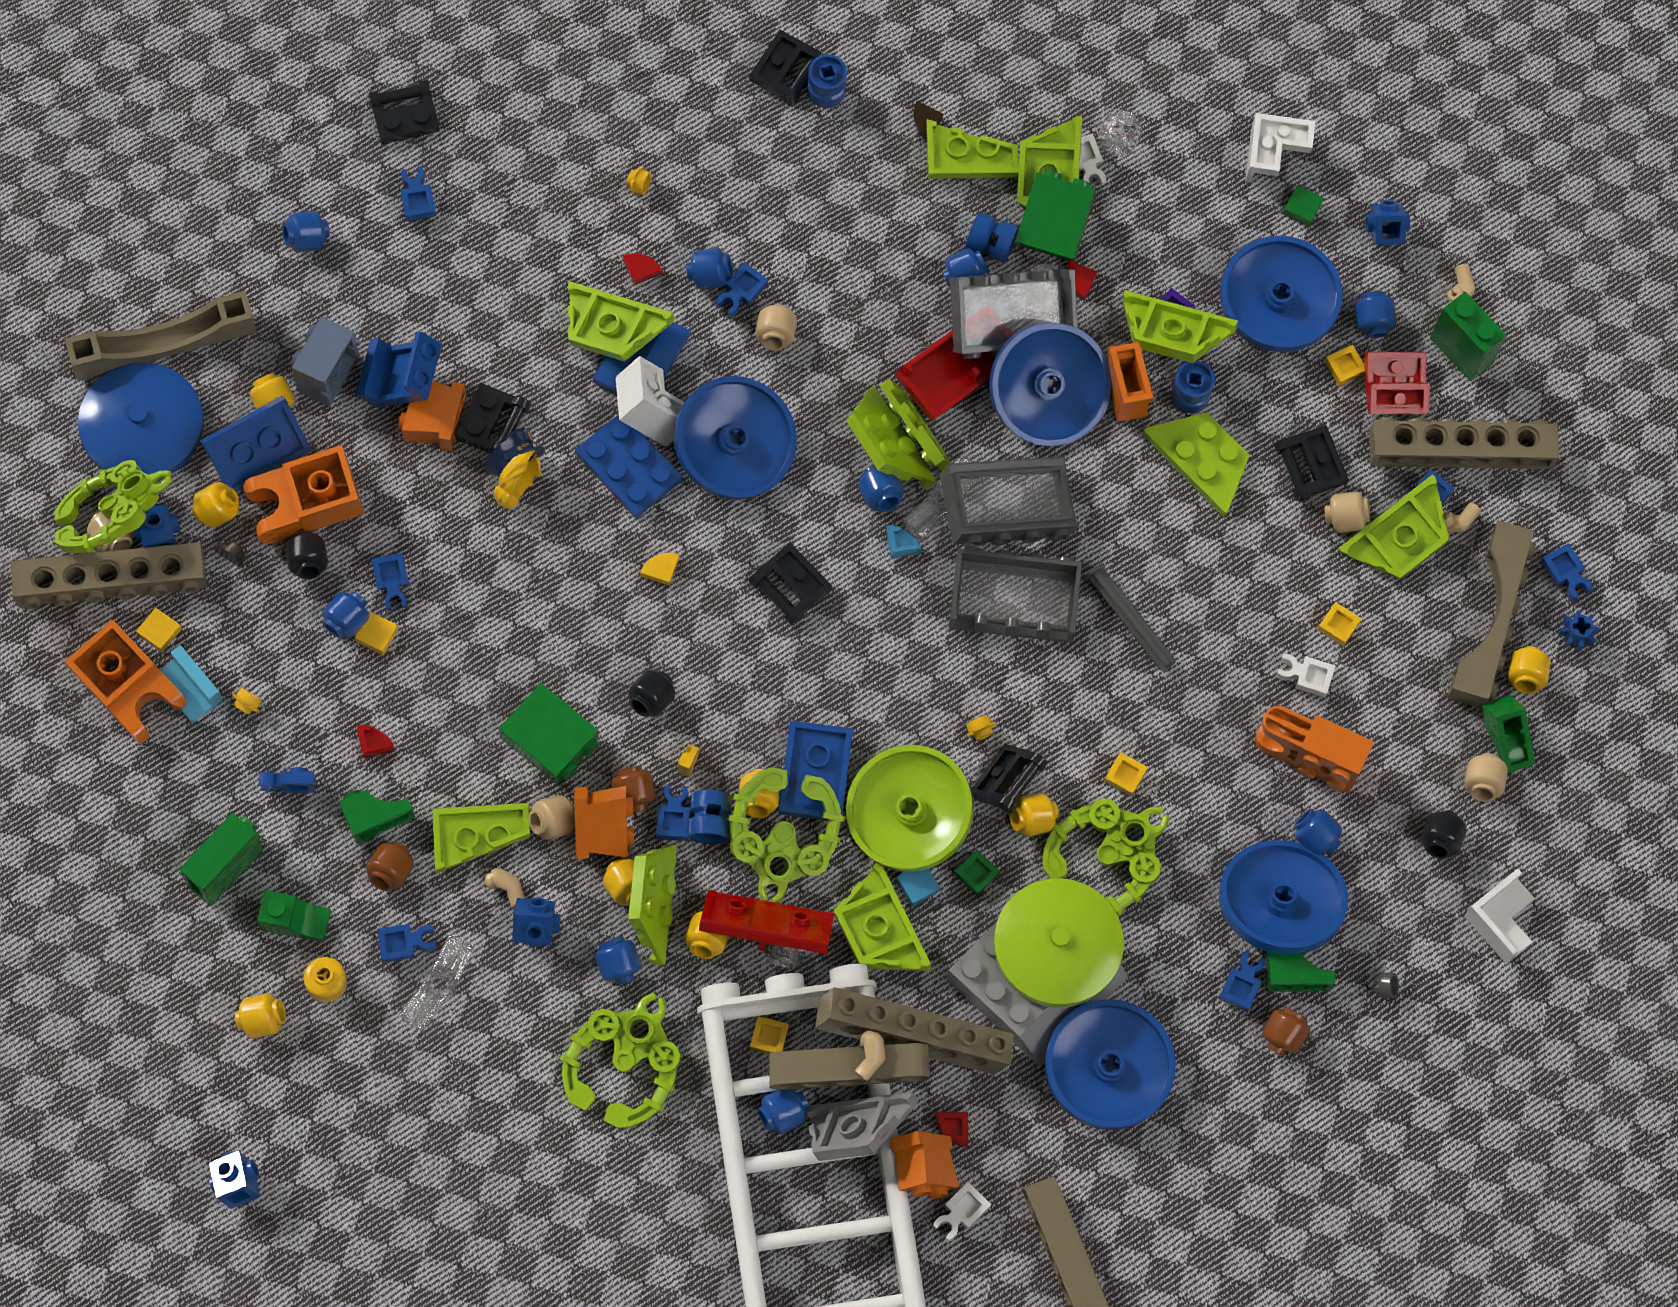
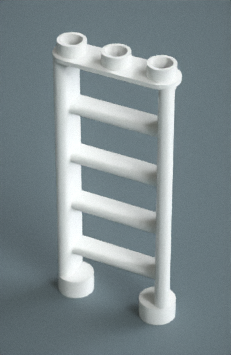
M849 964L833 968L829 971V984L808 987L804 985L802 974L787 973L776 975L765 980L766 993L746 996L740 995V988L737 983H718L702 988V1005L698 1006L697 1015L702 1018L745 1306L767 1307L759 1259L760 1251L891 1232L900 1294L817 1307H926L908 1193L898 1189L896 1154L892 1152L890 1143L891 1138L898 1137L897 1128L876 1153L871 1154H878L888 1216L756 1235L747 1174L856 1157L819 1161L813 1154L812 1148L744 1158L735 1097L772 1092L777 1089L770 1088L769 1076L732 1081L724 1021L816 1008L819 1004V998L833 987L875 998L877 984L874 980L869 979L867 965ZM890 1083L867 1085L868 1097L891 1095Z

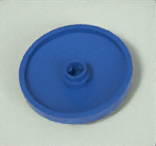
M1268 236L1252 241L1242 247L1227 264L1220 285L1221 307L1226 318L1238 321L1236 333L1252 345L1274 352L1298 351L1320 341L1335 324L1343 298L1341 280L1331 260L1314 245L1289 236Z
M1045 322L1028 326L1007 340L993 362L989 383L994 410L1005 427L1019 438L1043 446L1068 444L1090 432L1100 421L1108 406L1112 386L1107 358L1096 341L1076 327L1057 322Z
M132 363L113 369L103 375L86 393L78 416V430L83 447L96 466L104 470L116 467L123 461L133 460L138 464L143 473L148 475L158 471H171L174 473L179 470L196 452L204 429L202 406L191 384L176 371L153 363Z
M726 376L703 384L687 398L676 418L674 445L683 470L696 485L720 498L744 500L767 492L783 479L794 460L797 434L795 423L788 407L771 388L751 378Z
M1271 840L1253 844L1240 851L1231 859L1222 875L1219 888V903L1225 920L1231 929L1244 941L1267 952L1294 955L1316 950L1334 938L1346 916L1348 891L1339 870L1323 854L1316 855L1300 843Z
M1096 1000L1072 1010L1055 1028L1045 1054L1046 1079L1057 1103L1077 1121L1098 1129H1125L1142 1123L1151 1117L1166 1100L1175 1077L1176 1061L1174 1048L1163 1026L1143 1008L1121 1000Z

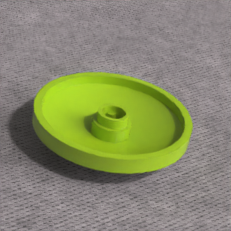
M921 745L897 746L885 750L870 759L855 776L846 802L847 823L856 844L877 864L902 872L926 870L939 865L951 857L966 839L974 814L973 794L962 770L945 754Z
M1063 878L1040 880L1018 891L1002 909L994 933V954L999 970L1005 980L1026 999L1049 1007L1076 1006L1099 995L1115 977L1124 951L1122 925L1109 901L1092 887L1075 880Z

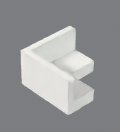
M1256 113L1251 128L1245 182H1251L1254 173L1278 176L1282 149L1311 153L1315 121Z
M639 356L616 377L619 420L663 446H668L674 441L676 418L684 402L665 391L663 369Z
M1516 869L1474 903L1465 914V918L1506 964L1532 944L1531 939L1512 919L1535 899L1518 880L1522 874L1519 869Z

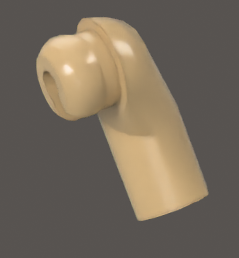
M1461 264L1454 269L1458 283L1452 290L1448 291L1447 297L1450 303L1465 291L1470 297L1475 292V285L1468 264Z
M1469 503L1460 515L1452 514V512L1448 513L1447 510H1444L1447 531L1465 532L1481 514V509L1476 504Z
M501 868L492 869L491 873L486 874V886L490 889H497L499 887L505 890L512 909H515L517 898L525 899L520 881L515 875Z
M866 1031L861 1036L860 1042L864 1045L866 1058L855 1070V1073L866 1082L884 1063L886 1058L884 1040L879 1033L873 1031Z

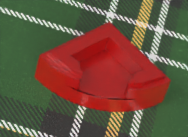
M639 253L622 255V260L634 285L662 274L660 265L647 255Z
M1069 260L1067 269L1075 270L1076 296L1085 301L1097 276V271Z
M369 725L356 726L363 758L395 751L392 741L382 731Z
M935 1112L936 1124L942 1135L951 1136L952 1143L968 1147V1112Z

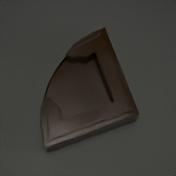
M917 101L913 114L914 123L920 136L927 141V119L936 121L937 125H940L944 114Z
M221 539L214 548L215 552L238 567L246 560L243 548L233 541L228 544L225 539Z

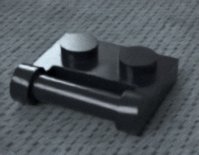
M779 30L749 75V81L777 95L786 104L795 106L800 99L799 93L808 81V69L811 62L816 57L824 54L786 32ZM799 57L806 58V63L791 86L788 87L782 84Z
M428 80L418 81V85L378 93V91L369 92L381 145L440 132ZM422 96L423 102L382 111L381 105Z
M480 383L455 434V438L458 441L491 454L497 445L516 430L523 413L528 412L531 402L521 396H513ZM505 406L511 408L512 410L497 441L490 440Z
M1327 425L1282 439L1274 444L1277 454L1283 458L1294 485L1293 494L1296 501L1305 500L1312 495L1348 483L1349 478ZM1300 447L1314 482L1306 484L1293 449Z
M788 543L749 579L754 588L759 587L786 615L785 619L791 625L797 623L809 609L832 590V585L791 543ZM772 573L800 600L796 606L767 579Z
M1004 744L972 787L973 798L977 801L999 807L1011 814L1017 806L1016 801L1037 772H1042L1048 762L1038 753Z

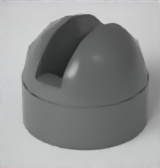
M1379 974L1373 981L1378 983V987L1373 988L1376 995L1381 998H1396L1399 991L1397 974Z

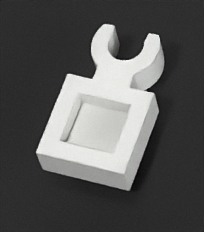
M1092 133L1081 139L1080 172L1082 171L1084 174L1082 180L1089 182L1090 177H1096L1100 185L1103 186L1106 183V176L1103 171L1096 167L1103 163V159Z
M1283 654L1280 662L1288 664L1291 670L1284 671L1278 669L1276 677L1285 681L1292 678L1296 679V689L1325 698L1335 665L1307 656L1303 664L1298 663L1294 656Z
M967 1182L945 1204L944 1207L950 1214L938 1217L934 1222L933 1228L936 1230L941 1224H948L951 1227V1232L945 1237V1240L950 1242L956 1237L960 1224L969 1230L991 1207V1204Z

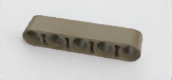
M922 1043L884 1045L885 1061L867 1082L855 1073L856 1068L866 1058L864 1046L770 1053V1088L788 1090L925 1081L930 1079L929 1045Z
M1052 1176L1023 1187L1022 1190L1027 1206L1068 1306L1109 1307L1055 1177Z

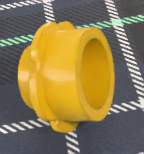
M643 166L636 170L632 169L626 183L627 187H630L631 194L645 195L650 186L652 174L645 171Z
M243 687L239 689L237 694H232L236 699L233 705L248 715L252 710L259 712L258 707L262 700Z
M989 715L978 717L966 724L969 732L967 737H975L976 741L983 740L994 734L992 728H994L996 723L991 721Z

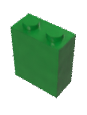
M1045 170L1044 174L1037 172L1015 243L1021 247L1075 262L1096 191L1090 188V182L1074 178L1072 183L1062 180L1063 175L1054 171Z
M1465 291L1442 309L1430 339L1471 382L1493 365L1507 335Z
M542 683L538 685L499 728L500 738L556 785L563 779L569 780L578 769L576 764L584 756L590 757L599 746V742H597L599 740L598 729Z
M232 812L179 869L187 887L210 907L263 851L259 841L261 836L256 832L258 828L246 816L240 819Z

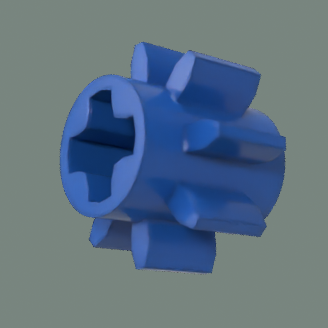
M1577 610L1573 619L1569 616L1564 617L1562 623L1565 627L1560 629L1558 635L1564 636L1566 641L1565 647H1576L1577 651L1580 652L1585 643L1590 647L1593 646L1596 640L1592 635L1597 634L1600 629L1593 625V615L1587 617L1581 615L1580 611Z

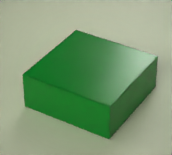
M1297 185L1284 209L1283 215L1310 227L1323 203L1324 197Z
M976 850L955 871L954 875L978 896L1000 874V870L982 853Z

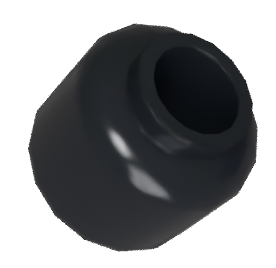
M300 532L286 543L287 565L292 574L306 580L314 579L320 576L327 568L328 555L326 543L319 535L310 532Z
M648 670L643 672L628 690L631 708L643 717L659 716L675 698L673 681L668 674L662 671Z
M1445 810L1432 813L1426 820L1421 835V843L1427 853L1435 858L1446 859L1454 856L1461 850L1466 835V825L1452 811Z

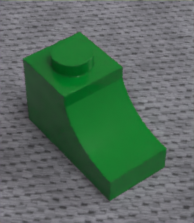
M1511 695L1482 704L1486 731L1495 745L1498 757L1507 765L1508 773L1535 765L1526 708Z
M368 789L362 792L361 790L351 791L343 797L344 800L339 801L341 812L356 844L415 818L408 798L399 801H384L372 796Z
M264 890L257 922L261 931L324 943L331 909L304 902L293 895Z
M1267 951L1265 953L1267 992L1331 991L1335 985V971L1320 969L1312 965L1302 954L1284 955Z

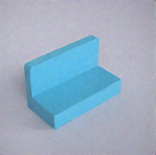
M179 645L170 652L173 661L160 671L185 697L187 705L181 711L191 723H194L221 703L222 698L218 689L184 648Z

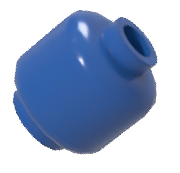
M316 211L292 213L287 218V222H284L282 225V234L286 246H291L293 251L298 253L321 249L325 238H329L330 235L327 220H322Z
M716 247L695 251L692 254L691 263L686 264V271L689 281H694L699 289L706 290L725 286V283L733 275V266L730 255L728 253L725 254L722 249Z
M965 248L946 259L947 270L942 273L950 287L948 278L986 275L990 271L979 250L974 252L971 248Z
M1372 291L1362 294L1361 299L1355 304L1358 329L1361 332L1369 333L1370 338L1387 336V331L1392 329L1397 323L1394 301L1391 297L1386 296L1383 291Z
M876 466L866 469L858 483V489L868 507L874 511L888 512L895 509L903 496L904 489L899 479L895 475H888L878 471Z
M339 592L322 611V616L325 620L322 624L332 635L339 639L343 637L352 638L369 619V613L365 608L368 603L356 592H352L351 595Z
M1313 809L1308 810L1294 825L1297 829L1295 832L1296 840L1316 855H1321L1324 852L1330 855L1341 844V841L1338 839L1342 833L1341 825L1323 809L1316 811Z
M623 936L599 944L600 950L595 953V960L602 979L606 982L616 981L617 986L635 980L633 973L641 969L642 963L634 942L624 940Z
M793 1089L776 1090L762 1098L758 1113L769 1132L773 1130L781 1135L805 1122V1110L809 1109V1105L801 1091L796 1093Z

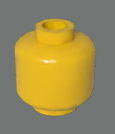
M271 373L252 383L254 387L249 395L256 410L280 396L286 399L290 407L295 403L293 392L287 380L282 376L276 377L275 373Z
M222 482L212 483L197 492L193 498L192 512L199 523L210 528L219 527L232 520L239 511L237 493Z
M1527 646L1516 650L1510 657L1508 681L1517 691L1523 694H1534L1542 690L1548 684L1550 658L1546 653L1534 646Z
M755 769L745 774L739 782V791L748 780L764 769ZM762 789L755 796V803L748 802L746 814L752 818H765L769 816V814L777 810L780 790Z
M1042 792L1019 797L1016 801V808L1011 814L1009 813L1012 828L1017 832L1019 831L1025 837L1052 831L1055 821L1059 816L1057 804Z
M618 859L611 862L603 877L604 888L613 900L621 906H630L634 868L633 859Z
M700 911L694 914L690 920L685 935V942L690 948V952L696 957L711 959L723 953L729 936L699 931L703 912Z
M329 957L313 960L306 967L303 976L304 985L309 995L316 1001L323 1003L339 999L344 994L348 984L347 975L341 963Z
M271 993L244 998L240 1003L239 1011L235 1012L237 1028L243 1030L249 1038L253 1039L277 1034L282 1024L286 1022V1011L283 1002L280 999H276Z

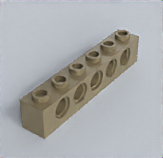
M1384 417L1374 420L1369 430L1370 466L1554 469L1559 460L1558 424H1548L1545 420L1518 423L1516 420L1509 419L1499 423H1492L1484 419L1457 422L1455 419L1446 418L1437 422L1426 421L1423 418L1396 421L1394 418ZM1403 437L1408 440L1409 444L1402 445L1396 438ZM1426 438H1435L1440 445H1431ZM1457 439H1466L1470 446L1461 445ZM1488 439L1497 440L1501 446L1491 445ZM1518 440H1527L1531 447L1522 446Z
M201 542L11 561L13 598L17 606L24 609H37L42 604L52 603L57 606H68L73 601L82 600L89 603H98L104 601V598L112 597L129 600L141 594L158 597L164 596L171 591L195 593L201 588H207L205 555ZM170 567L180 568L179 572L175 575L169 576L165 574L166 570ZM137 571H148V574L144 578H134V574ZM108 573L117 574L113 581H102L103 577ZM77 576L85 577V580L79 585L70 584L72 579ZM46 579L54 580L48 588L39 587L40 583Z
M833 987L819 998L815 1029L860 1040L862 1034L866 1031L877 1032L882 1036L884 1045L927 1044L929 1045V1058L994 1075L1011 1063L1013 1033Z

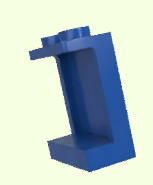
M417 332L414 342L393 346L380 338L370 339L356 396L377 408L428 400L442 343L424 332Z

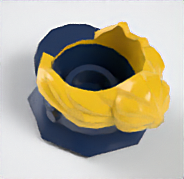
M524 427L513 431L503 442L497 445L485 462V473L487 475H496L499 478L498 486L493 491L494 498L500 506L506 509L515 508L528 486H533L535 476L539 478L542 475L539 458L544 454L545 448L534 447L532 445L533 438L531 433Z

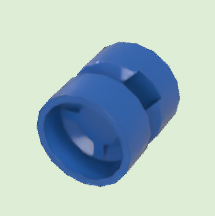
M826 54L816 57L811 62L808 69L807 89L808 96L815 105L822 108H833L844 100L847 67L843 60L837 56Z
M978 212L965 248H971L974 252L979 250L981 254L986 251L989 253L990 258L1006 263L1014 246L1019 226L1005 221L998 224L995 217ZM993 233L999 235L997 243L990 242Z
M1197 360L1194 363L1186 362L1178 368L1171 390V400L1180 411L1197 413L1208 405L1215 384V374L1211 367Z
M698 790L691 794L690 812L695 816L689 819L688 839L697 843L712 845L723 844L729 841L730 822L726 819L731 815L732 796L729 793L718 790Z

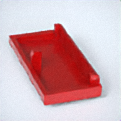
M989 305L965 321L966 340L1013 336ZM953 330L904 364L894 375L931 422L938 419L943 413L988 382L993 362L996 356H992V351L981 352V358L964 359L963 354L953 352Z
M708 889L700 919L699 931L759 942L758 950L765 951L766 943L827 954L835 913L758 900L752 897L747 898L720 893Z

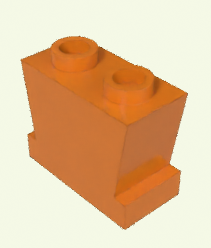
M1139 342L1109 347V358L1107 361L1112 381L1110 399L1116 422L1146 417L1149 403H1152L1154 397Z
M432 381L428 400L409 403L407 412H402L400 415L398 430L402 431L404 442L439 444L441 450L452 452L456 439L455 434L459 427L466 400L465 384L452 382V386L449 387Z
M626 786L589 793L588 787H575L576 859L589 858V853L628 857V846H634V827H627V816H633V797L626 796Z
M915 1131L890 1139L892 1152L896 1154L899 1191L912 1192L913 1197L928 1195L929 1199H939L948 1196V1191L960 1188L950 1152L953 1149L951 1136Z

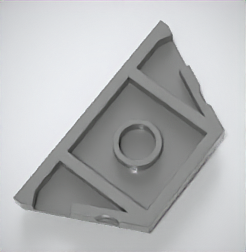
M913 1092L811 1105L806 1110V1114L811 1120V1125L808 1127L809 1133L813 1138L811 1142L812 1152L819 1161L875 1154L914 1109L919 1100Z

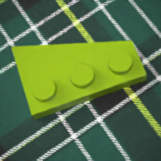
M891 379L880 384V388L890 401L891 409L907 425L905 430L914 442L918 441L924 449L921 455L930 467L935 465L941 471L948 464H952L906 391Z
M529 803L432 809L436 874L531 837Z

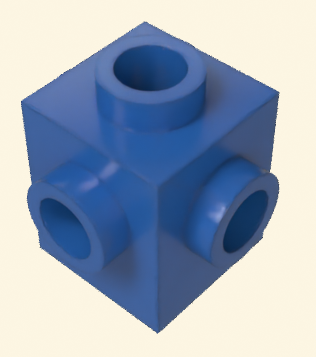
M1382 200L1380 204H1371V212L1366 214L1365 230L1370 233L1375 245L1392 246L1394 244H1405L1406 232L1410 230V215L1406 214L1401 203L1394 200Z
M155 504L151 509L145 511V522L134 531L136 541L142 540L143 548L175 545L174 533L180 532L177 515L170 514L167 504Z
M539 897L532 899L517 898L513 914L512 942L528 943L531 946L551 945L553 933L559 934L561 914H555L556 901H547Z
M240 1151L225 1153L220 1159L209 1163L212 1174L209 1177L210 1187L214 1194H216V1198L227 1207L232 1209L260 1197L257 1178H259L260 1174L253 1159L249 1160Z

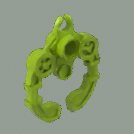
M127 460L116 467L100 471V474L93 478L81 480V483L71 490L55 509L56 523L60 527L71 524L79 515V505L85 499L93 496L94 490L103 486L105 489H108L115 485L117 490L113 494L104 497L98 504V509L104 517L111 518L112 522L101 526V532L92 536L89 533L80 536L73 526L67 525L55 532V543L61 550L68 553H92L95 551V548L105 543L109 545L123 534L135 531L145 522V511L151 509L159 499L158 493L172 483V472L158 471L148 475L143 473L135 461ZM165 478L161 483L157 484L160 479Z
M769 767L748 780L738 794L734 793L733 799L736 800L733 815H729L732 838L730 851L735 859L748 863L760 877L758 893L761 900L769 901L766 888L769 885L777 886L778 893L771 899V902L779 903L786 894L788 883L804 875L819 876L826 871L830 857L834 853L837 844H840L841 838L838 837L840 824L844 822L845 816L841 814L838 799L830 785L823 778L805 775L800 791L807 798L822 802L825 811L823 818L828 819L826 834L819 833L818 839L820 841L817 845L807 844L799 848L794 826L789 822L780 821L774 825L768 837L762 841L758 834L748 830V825L751 822V819L745 818L748 802L755 803V796L762 789L779 791L785 789L788 784L787 770ZM775 857H781L784 861V869L779 874H773L770 870V863Z
M1105 798L1077 810L1073 809L1069 812V817L1059 824L1055 822V826L1046 841L1043 851V870L1050 879L1064 878L1068 874L1067 862L1059 851L1062 844L1069 840L1066 834L1076 826L1083 830L1087 824H1091L1096 830L1107 832L1106 838L1097 849V860L1103 866H1112L1122 862L1130 863L1129 873L1132 882L1131 884L1128 882L1124 885L1126 892L1117 899H1114L1112 895L1106 898L1117 915L1120 916L1124 913L1123 909L1134 901L1136 903L1140 902L1141 897L1146 893L1150 885L1155 883L1160 877L1161 864L1158 857L1155 856V838L1167 828L1170 817L1163 815L1161 823L1158 826H1153L1150 824L1149 818L1152 814H1162L1164 811L1162 807H1150L1136 814L1119 809L1118 804L1113 800ZM1132 828H1138L1144 833V836L1139 841H1130L1126 837L1127 831Z
M653 992L644 996L638 1002L635 1010L614 1013L608 1009L594 1011L589 1017L588 1022L575 1035L571 1036L570 1040L572 1043L565 1055L562 1054L560 1060L563 1061L562 1079L566 1095L572 1105L584 1111L589 1109L596 1098L588 1085L578 1081V1069H580L582 1064L577 1062V1059L584 1047L590 1050L591 1042L595 1039L604 1043L614 1040L615 1046L612 1061L614 1067L620 1072H629L641 1060L649 1059L651 1067L659 1073L658 1078H655L653 1082L658 1088L651 1100L645 1097L643 1104L635 1109H631L622 1103L610 1104L607 1107L604 1121L618 1129L637 1126L649 1120L657 1112L663 1113L665 1100L669 1093H673L675 1090L674 1084L677 1068L680 1066L682 1057L679 1048L674 1043L668 1041L661 1025L667 1010L666 1000L662 997L658 999L659 1010L653 1014L647 1011V1004L657 997ZM645 1022L649 1025L648 1034L640 1039L633 1037V1026L636 1023Z

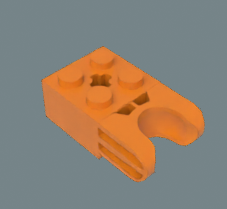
M342 445L284 463L281 468L247 479L243 485L245 495L255 503L276 501L279 503L277 510L272 515L260 520L257 524L256 533L258 539L265 544L276 543L294 537L300 532H310L365 514L351 466Z
M113 619L64 661L72 673L139 744H143L148 740L150 734L140 720L141 709L147 702L156 699L168 703L174 710H181L187 705L183 694ZM111 664H113L114 666H118V668L112 672L108 670V667Z
M1274 706L1266 711L1262 725L1255 736L1256 746L1263 753L1297 768L1298 773L1307 778L1313 779L1316 777L1326 782V785L1337 792L1346 791L1350 793L1374 744V741L1318 715L1315 716L1314 720H1311L1283 706Z

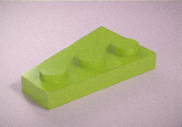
M927 119L928 179L1018 178V145L984 135L981 137L964 133L963 129L956 127L950 129L937 125L936 121Z

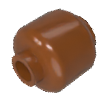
M641 765L616 771L617 776L611 780L612 788L626 786V796L633 797V813L648 810L647 803L654 801L656 798L651 772L642 770Z
M394 842L379 845L366 866L369 881L373 886L383 891L401 888L414 867L413 858L410 856L407 847L403 844Z
M1286 1006L1283 1010H1274L1262 1030L1263 1038L1269 1041L1266 1048L1283 1057L1286 1051L1292 1054L1298 1053L1310 1033V1027L1306 1024L1308 1018Z

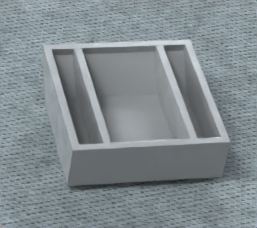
M996 922L948 970L946 980L1001 1031L1013 1033V1042L1041 1067L1045 1063V1054L1049 1040L1060 1021L1072 1010L1083 1004L1107 999L1128 978V975L1120 965L1115 977L1105 990L1093 999L1076 1006L1049 1007L1032 1002L1015 991L999 970L994 954Z

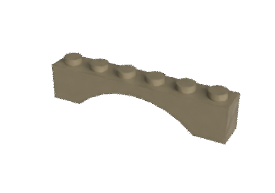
M241 291L215 298L205 306L187 315L158 325L125 331H92L64 340L71 366L78 381L108 373L124 365L145 363L257 333L246 291Z
M1500 520L1497 521L1493 528L1485 560L1492 573L1496 591L1494 621L1486 639L1472 653L1462 658L1456 666L1447 696L1448 699L1481 709L1482 704L1487 703L1488 700H1494L1499 683L1494 682L1496 671H1502L1506 659V654L1501 652L1504 643L1509 644L1514 626L1509 625L1511 615H1517L1521 603V598L1516 597L1519 587L1524 588L1529 570L1524 569L1526 559L1531 561L1536 547V543L1531 541L1534 530Z

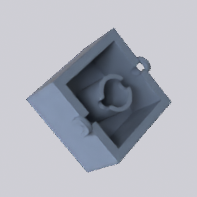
M320 317L318 323L311 325L305 337L307 342L301 351L297 350L290 366L292 367L297 391L331 407L359 358L357 346H360L361 342L355 338L354 331L324 317Z

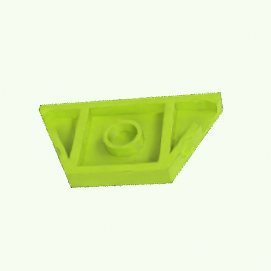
M1076 116L1072 120L1057 127L1049 128L1037 136H1031L1020 141L1018 204L1026 208L1037 172L1044 174L1045 170L1054 171L1063 175L1062 180L1072 183L1074 178L1079 179L1082 116Z
M569 282L568 291L570 293L568 340L572 346L625 362L675 320L673 312L574 282Z
M1127 290L1124 291L1123 305L1132 342H1139L1142 350L1194 363L1236 332L1237 320Z
M871 387L864 394V398L857 404L846 422L878 471L888 475H895L907 482L912 477L920 480L923 488L929 489L936 482V479L917 452L915 443L900 426L898 417L891 412L876 387Z
M1208 412L1145 428L1142 435L1225 517L1250 455Z
M1433 474L1340 546L1339 551L1348 557L1401 580L1449 542L1436 477Z
M662 845L661 849H652L647 851L646 854L635 856L628 920L633 929L636 930L642 947L650 946L652 954L649 960L653 965H665L669 925H671L673 920L671 910L672 894H674L676 889L674 873L677 845Z
M875 863L870 874L862 882L859 881L852 889L850 896L843 899L834 909V916L857 964H865L867 969L931 970V963L883 866Z

